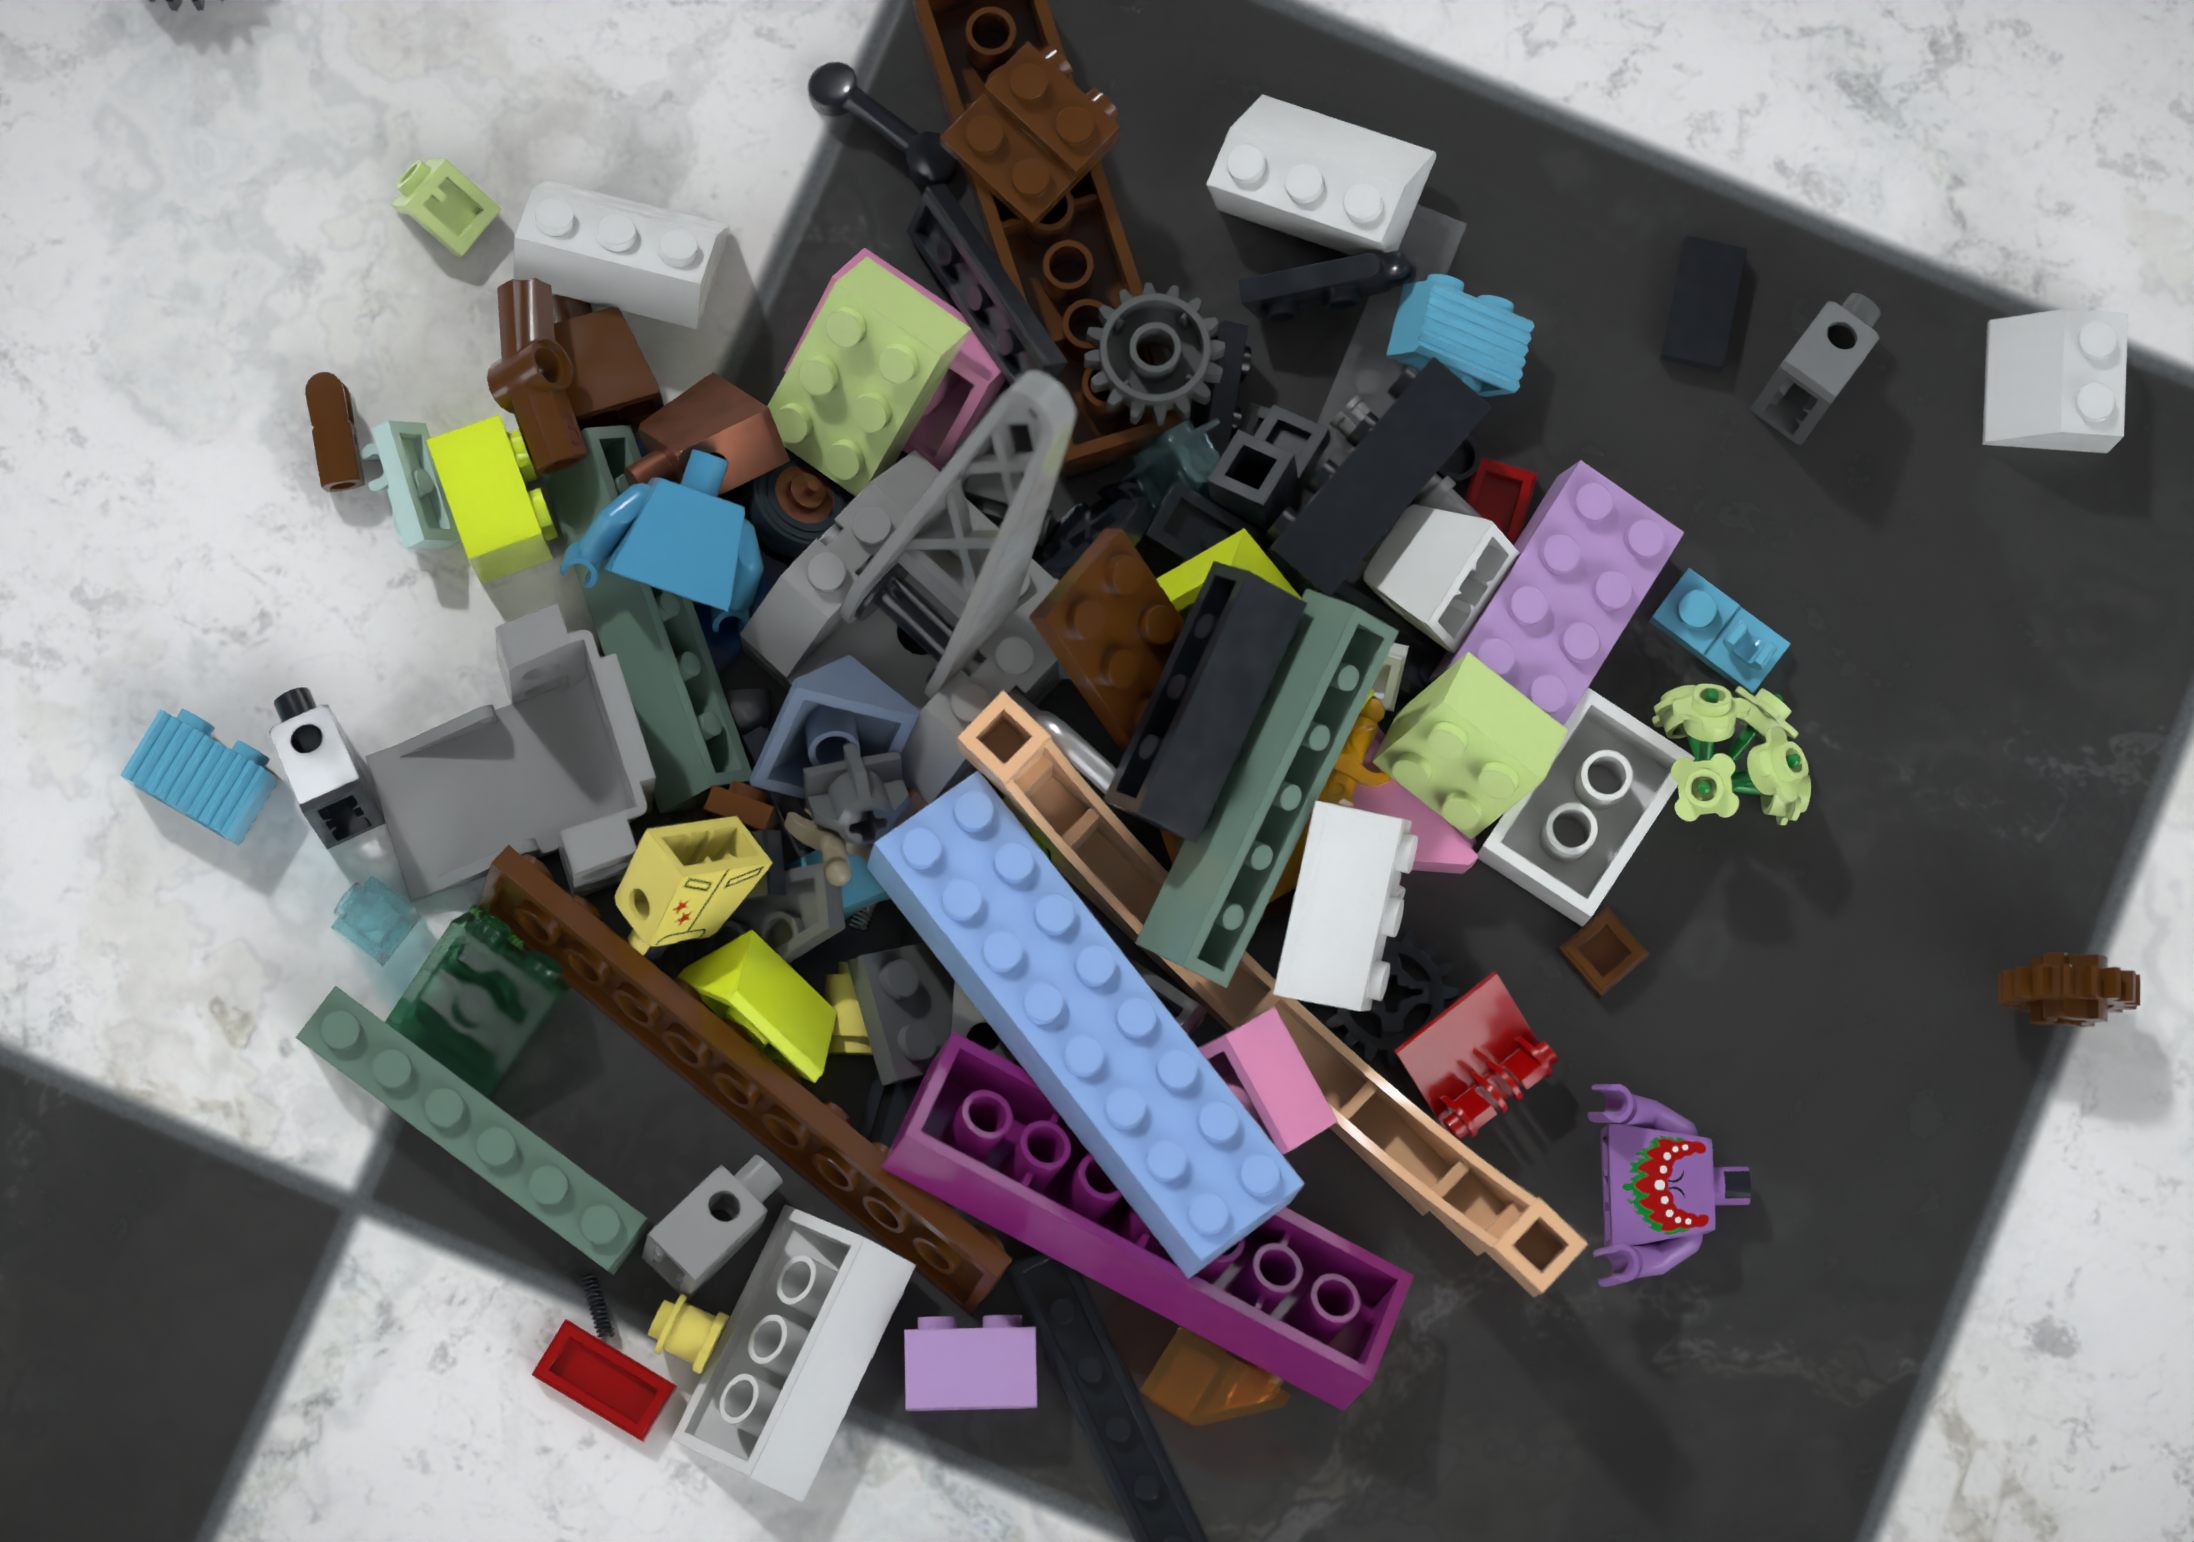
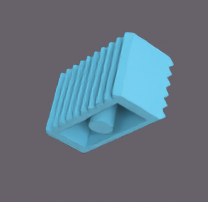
M1429 274L1425 281L1403 285L1386 357L1388 359L1407 364V366L1412 364L1419 371H1422L1428 362L1435 357L1479 396L1489 397L1517 392L1520 388L1518 381L1523 376L1521 369L1526 363L1524 356L1529 351L1527 344L1532 339L1530 332L1535 327L1533 321L1514 314V304L1507 299L1492 295H1480L1476 298L1464 293V282L1448 275Z
M183 708L177 717L160 709L120 776L132 786L239 846L243 842L245 835L249 832L252 823L256 820L258 813L263 809L272 790L277 785V778L265 769L270 758L240 740L235 742L232 749L215 741L210 737L215 727Z

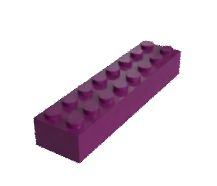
M955 1032L951 1034L931 1062L881 1167L1342 1411L1372 1383L1414 1275L1284 1207L1188 1279L1025 1069Z

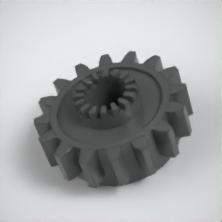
M1145 283L1143 295L1134 298L1126 289L1120 291L1119 307L1116 310L1106 305H1102L1099 308L1098 318L1104 325V328L1089 327L1086 341L1099 349L1084 354V368L1100 370L1091 379L1090 388L1093 393L1102 392L1107 389L1110 390L1111 393L1107 401L1108 411L1112 413L1125 404L1131 407L1130 423L1136 425L1141 419L1143 412H1152L1156 426L1163 427L1167 411L1174 409L1176 414L1184 421L1190 417L1189 400L1191 398L1204 405L1210 401L1211 392L1203 382L1220 383L1223 368L1210 362V360H1216L1224 356L1225 342L1210 340V337L1217 331L1219 322L1216 317L1204 320L1199 315L1202 306L1201 299L1196 297L1187 304L1179 299L1178 286L1172 285L1167 294H1159L1155 292L1152 283ZM1155 343L1159 345L1160 343L1162 347L1168 349L1171 359L1163 365L1151 366L1144 363L1137 353L1145 344Z

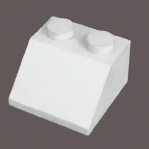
M2060 309L1989 320L1987 323L1983 445L2108 453L2124 437L2128 313Z

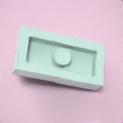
M388 420L371 428L375 443H370L363 447L359 454L361 460H381L384 470L383 475L368 484L371 491L388 492L393 508V524L402 538L404 548L444 550L461 542L460 534L426 441L430 439L426 423Z

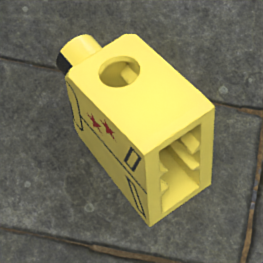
M737 816L647 829L614 897L616 906L633 927L628 936L629 944L647 959L655 960L661 958L669 944L707 938L715 934L773 863Z

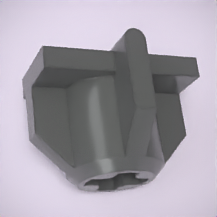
M846 743L843 746L844 761L803 768L805 803L808 810H810L814 824L839 832L841 837L850 844L860 846L874 844L891 832L895 821L910 806L909 794L902 779L901 756L899 751L861 757L856 744Z

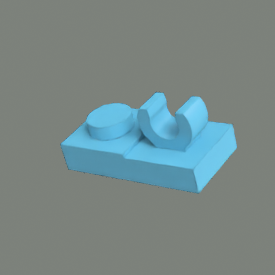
M1690 568L1684 573L1649 620L1652 625L1733 685L1742 687L1751 695L1791 644Z

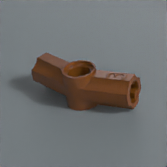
M537 278L529 280L512 279L497 288L502 358L492 363L489 367L487 382L489 390L499 406L507 412L514 414L536 476L548 475L571 468L587 459L588 451L565 390L573 381V368L566 351L555 341L551 285Z

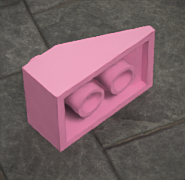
M1275 1007L1198 1047L1203 1056L1282 1155L1338 1122Z

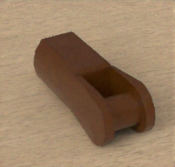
M329 372L317 373L308 380L305 387V395L311 425L314 427L312 436L321 488L326 492H339L364 486L365 480L359 454L357 432L354 427L352 400L349 389L334 374Z

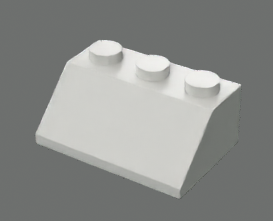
M1262 94L1230 127L1206 185L1219 211L1352 256L1363 253L1377 255L1398 251L1436 159V152Z
M547 180L531 190L515 234L513 279L529 280L537 278L550 284L553 294L609 308L618 307L621 311L697 329L729 235L730 225Z
M1315 801L1273 995L1356 1011H1370L1373 999L1378 1001L1383 999L1390 973V963L1381 961L1386 937H1396L1404 909V899L1395 897L1400 873L1409 874L1411 872L1418 845V836L1409 834L1411 820L1339 804Z

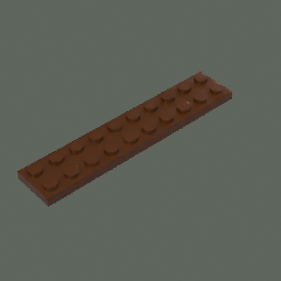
M507 845L491 862L478 906L480 911L483 910L484 913L491 916V919L494 918L495 921H498V924H501L506 930L508 929L509 932L516 935V938L520 939L519 941L523 940L522 944L525 950L888 1249L916 1264L914 1270L970 1316L975 1313L1013 1260L1004 1252V1246L996 1235L980 1225L973 1227L953 1211V1205L881 1168L890 1148L879 1142H874L873 1144L852 1128L853 1123L850 1117L839 1106L830 1101L821 1102L802 1086L801 1078L789 1065L777 1059L771 1061L752 1045V1039L738 1023L728 1018L721 1020L702 1004L701 996L688 982L679 977L671 979L652 963V959H647L633 948L628 942V936L621 938L602 922L603 919L600 912L592 903L579 895L571 897L555 884L550 871L537 858L529 854L521 856L512 847Z

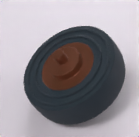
M785 447L790 461L744 483L741 492V505L745 507L744 517L754 526L756 536L760 541L775 552L788 557L798 558L816 538L819 540L835 524L834 519L847 507L855 496Z

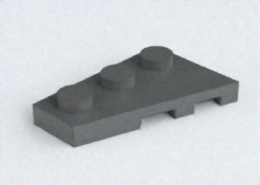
M823 863L784 870L785 896L741 902L722 927L712 936L676 943L679 974L687 966L750 930H753L786 963L792 962L845 929L841 886H834L829 883Z

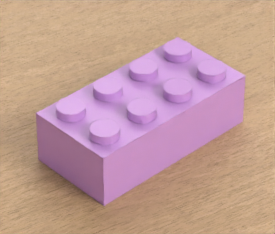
M1580 460L1557 476L1514 544V547L1519 551L1518 557L1457 651L1452 653L1447 650L1429 678V681H1435L1462 656L1470 652L1564 726L1684 532Z

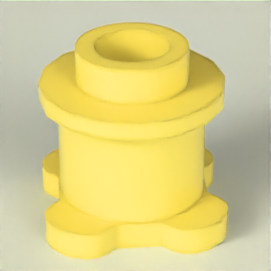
M682 1293L676 1304L667 1300L663 1301L653 1320L648 1336L658 1340L654 1353L661 1355L663 1350L693 1363L692 1371L703 1374L730 1316L723 1312H718L717 1316H714L686 1303L688 1296Z

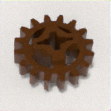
M2066 952L2043 953L2042 958H2031V967L2018 966L2015 967V970H2002L2001 974H1998V1005H2003L2004 1009H2019V1012H2030V1022L2037 1025L2093 1027L2096 1022H2108V1012L2122 1013L2123 1010H2136L2137 1006H2140V975L2136 974V971L2133 970L2121 971L2120 967H2108V957L2104 955L2069 954Z

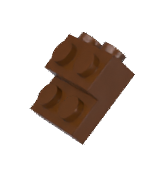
M1027 41L984 85V93L940 136V145L1032 230L1119 142L1120 126L1114 121L1119 116V111L1102 92L1092 88L1085 94L1068 79L1073 73V69L1059 52L1048 45L1039 52Z

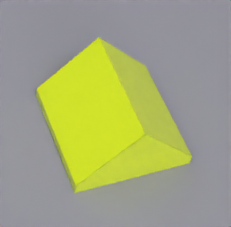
M753 930L748 931L687 966L677 976L688 982L699 993L702 1003L721 1020L723 1018L731 1019L744 1028L752 1039V1045L771 1061L774 1059L783 1061L800 1077L814 1083L823 1074L837 1011Z

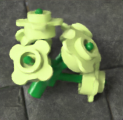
M1714 684L1685 685L1665 693L1661 697V702L1654 706L1656 716L1652 718V722L1655 727L1663 726L1668 738L1687 737L1695 757V762L1688 757H1682L1671 768V776L1678 783L1679 799L1675 803V811L1681 819L1695 821L1701 814L1717 813L1723 818L1732 816L1739 807V798L1733 792L1761 795L1762 812L1766 815L1776 816L1778 825L1785 826L1788 819L1796 821L1800 812L1806 811L1811 797L1808 763L1801 748L1796 743L1787 741L1786 734L1795 739L1799 733L1785 721L1792 711L1783 703V698L1780 694H1771L1769 691L1761 688L1756 696H1753L1738 686L1734 692L1740 698H1733L1728 689ZM1736 719L1746 727L1725 754L1714 751L1715 742L1726 740L1734 734ZM1757 736L1766 742L1750 750L1747 759L1748 769L1739 772L1735 762Z

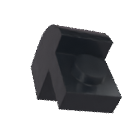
M1273 404L1254 436L1239 429L1207 479L1211 501L1228 512L1268 530L1288 506L1297 512L1302 505L1301 489L1331 442L1329 428Z

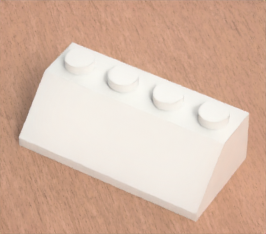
M785 1204L671 1440L803 1503L916 1264L861 1235Z

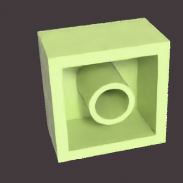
M1467 652L1397 712L1372 763L1472 840L1545 780L1568 730L1474 655Z

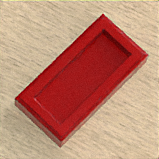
M567 1319L562 1323L531 1374L642 1442H645L678 1387Z

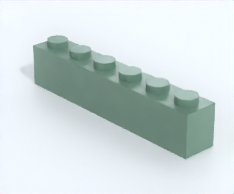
M630 425L583 429L580 432L588 451L587 459L571 468L542 475L567 548L571 544L580 541L598 513L630 487L624 475V468L642 458ZM606 560L602 561L596 584L591 588H585L583 583L589 568L580 563L573 564L605 656L615 653L617 655L654 770V798L659 813L704 807L712 785L728 790L731 781L743 784L750 783L752 771L692 600L605 571L603 567Z
M1306 589L1301 599L1307 605L1300 618L1297 635L1287 647L1271 681V690L1268 698L1259 707L1243 742L1242 754L1231 768L1216 800L1214 815L1203 828L1197 843L1185 839L1135 944L1226 988L1315 806V801L1318 800L1399 632L1356 606L1310 589Z
M337 986L332 989L296 1036L300 1042L613 1276L653 1224L647 1217Z

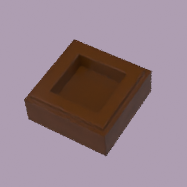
M1608 907L1557 950L1598 998L1603 996L1649 956V953Z

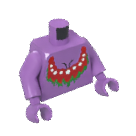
M1593 1084L1591 1090L1600 1091L1605 1096L1606 1108L1604 1112H1588V1119L1593 1123H1618L1608 1124L1600 1130L1605 1247L1593 1251V1257L1604 1255L1612 1264L1611 1276L1598 1280L1601 1287H1609L1629 1282L1636 1278L1662 1275L1696 1253L1701 1246L1703 1234L1715 1230V1206L1750 1204L1751 1178L1748 1166L1713 1167L1712 1140L1698 1136V1131L1693 1122L1660 1102L1631 1094L1627 1087L1621 1084Z

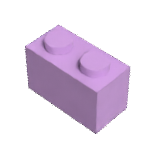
M1021 1315L983 1316V1328L957 1329V1317L918 1318L917 1330H904L907 1411L1037 1408L1035 1327H1022Z

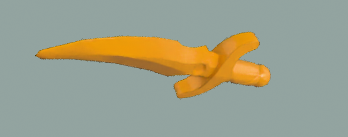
M1370 699L1360 712L1361 716L1358 715L1317 801L1353 807V794L1357 784L1365 787H1377L1392 779L1384 771L1374 773L1368 771L1362 765L1379 728L1377 723L1383 719L1385 714L1384 705L1379 700ZM1313 810L1268 903L1285 895L1297 886Z

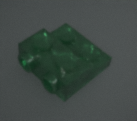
M468 911L451 921L389 1014L385 1023L480 1094L489 1098L497 1092L528 1044L540 1035L571 986L559 978L563 973V968L554 958L535 949L526 954L511 943L508 938L512 931L501 919L483 911L479 912L477 916Z

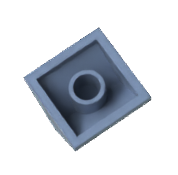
M847 655L794 679L750 776V785L805 799L803 768L844 761L843 746L846 743L856 744L861 757L899 751V754H901L918 718L917 708L851 655Z

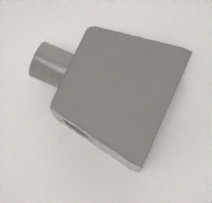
M755 1155L734 1176L726 1168L719 1166L648 1233L642 1258L679 1295L682 1293L687 1295L688 1302L759 1230L767 1214V1209L762 1202L783 1183L782 1178L759 1155ZM716 1209L724 1210L731 1215L732 1220L728 1222L719 1221L710 1212Z

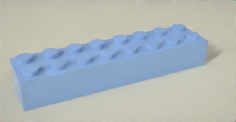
M979 770L874 843L866 866L1188 1279L1292 1201L1304 1185V1182Z

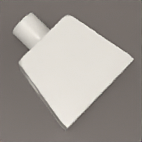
M1413 504L1402 512L1391 531L1387 530L1362 559V561L1369 563L1364 571L1363 580L1394 612L1446 650L1455 653L1518 557L1519 551L1492 521Z

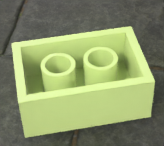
M868 256L865 257L833 285L767 406L770 409L784 447L851 494L857 496L869 482L895 464L971 328Z

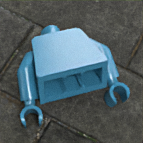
M692 449L681 484L652 477L648 484H633L603 508L581 540L571 544L566 549L560 574L564 576L567 568L572 564H583L589 568L583 587L591 588L596 584L602 561L606 560L603 567L605 571L710 606L712 629L714 632L719 631V624L724 618L729 616L738 617V635L740 636V633L750 620L749 607L753 603L764 566L755 528L744 518L745 507L717 498L729 461Z

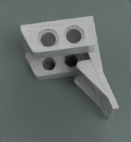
M558 603L504 623L495 629L497 660L511 705L496 710L493 705L481 706L402 743L365 756L411 903L488 876L491 862L507 845L512 847L521 856L529 854L535 858L558 851L572 896L579 895L582 897L619 884L626 873L637 849L629 823L641 815L652 812L655 788L654 770L616 653L600 658L593 635L588 630H579L568 634Z

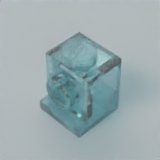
M372 875L364 885L356 882L343 895L334 910V913L339 917L331 928L383 967L421 919L422 915L410 902Z

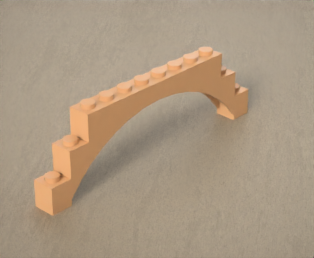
M1002 691L957 737V751L1005 795V805L1017 820L1051 851V863L1135 943L1169 873L1134 837L1077 772L1052 741L1051 735L1008 694ZM1139 946L1227 1031L1275 1007L1338 1121L1329 1128L1422 1216L1430 1211L1477 1256L1483 1252L1489 1254L1533 1297L1542 1294L1588 1245L1582 1237L1539 1197H1534L1508 1179L1401 1094L1325 1027L1296 999L1273 995L1276 980L1246 951H1244L1226 988Z

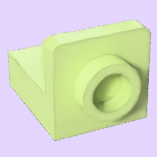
M431 158L426 163L422 160L416 161L396 184V188L401 193L391 205L400 214H409L455 256H463L502 209L454 165L443 158Z

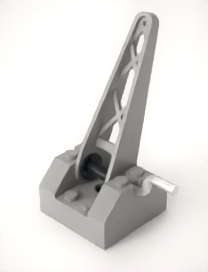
M1028 371L998 399L941 473L914 450L869 482L834 519L835 524L819 540L816 538L779 577L740 633L744 651L788 692L794 679L847 655H851L917 708L918 718L900 754L902 779L906 789L909 788L917 791L928 804H931L977 771L957 751V737L1002 691L1008 694L1051 735L1052 741L1068 761L1104 794H1106L1117 771L1114 766L1065 722L1054 714L1037 708L1067 675V672L1033 625L1029 616L1059 582L1057 578L1054 579L1032 559V555L1076 417L1074 404L1066 390L1052 377L1039 371ZM1008 424H1028L1034 453L1015 454ZM993 442L996 454L984 455ZM1020 472H1025L1023 478H1021ZM1001 473L1009 509L1000 529L964 497L962 484L970 474ZM899 626L929 654L918 655L904 649L898 640L897 627Z

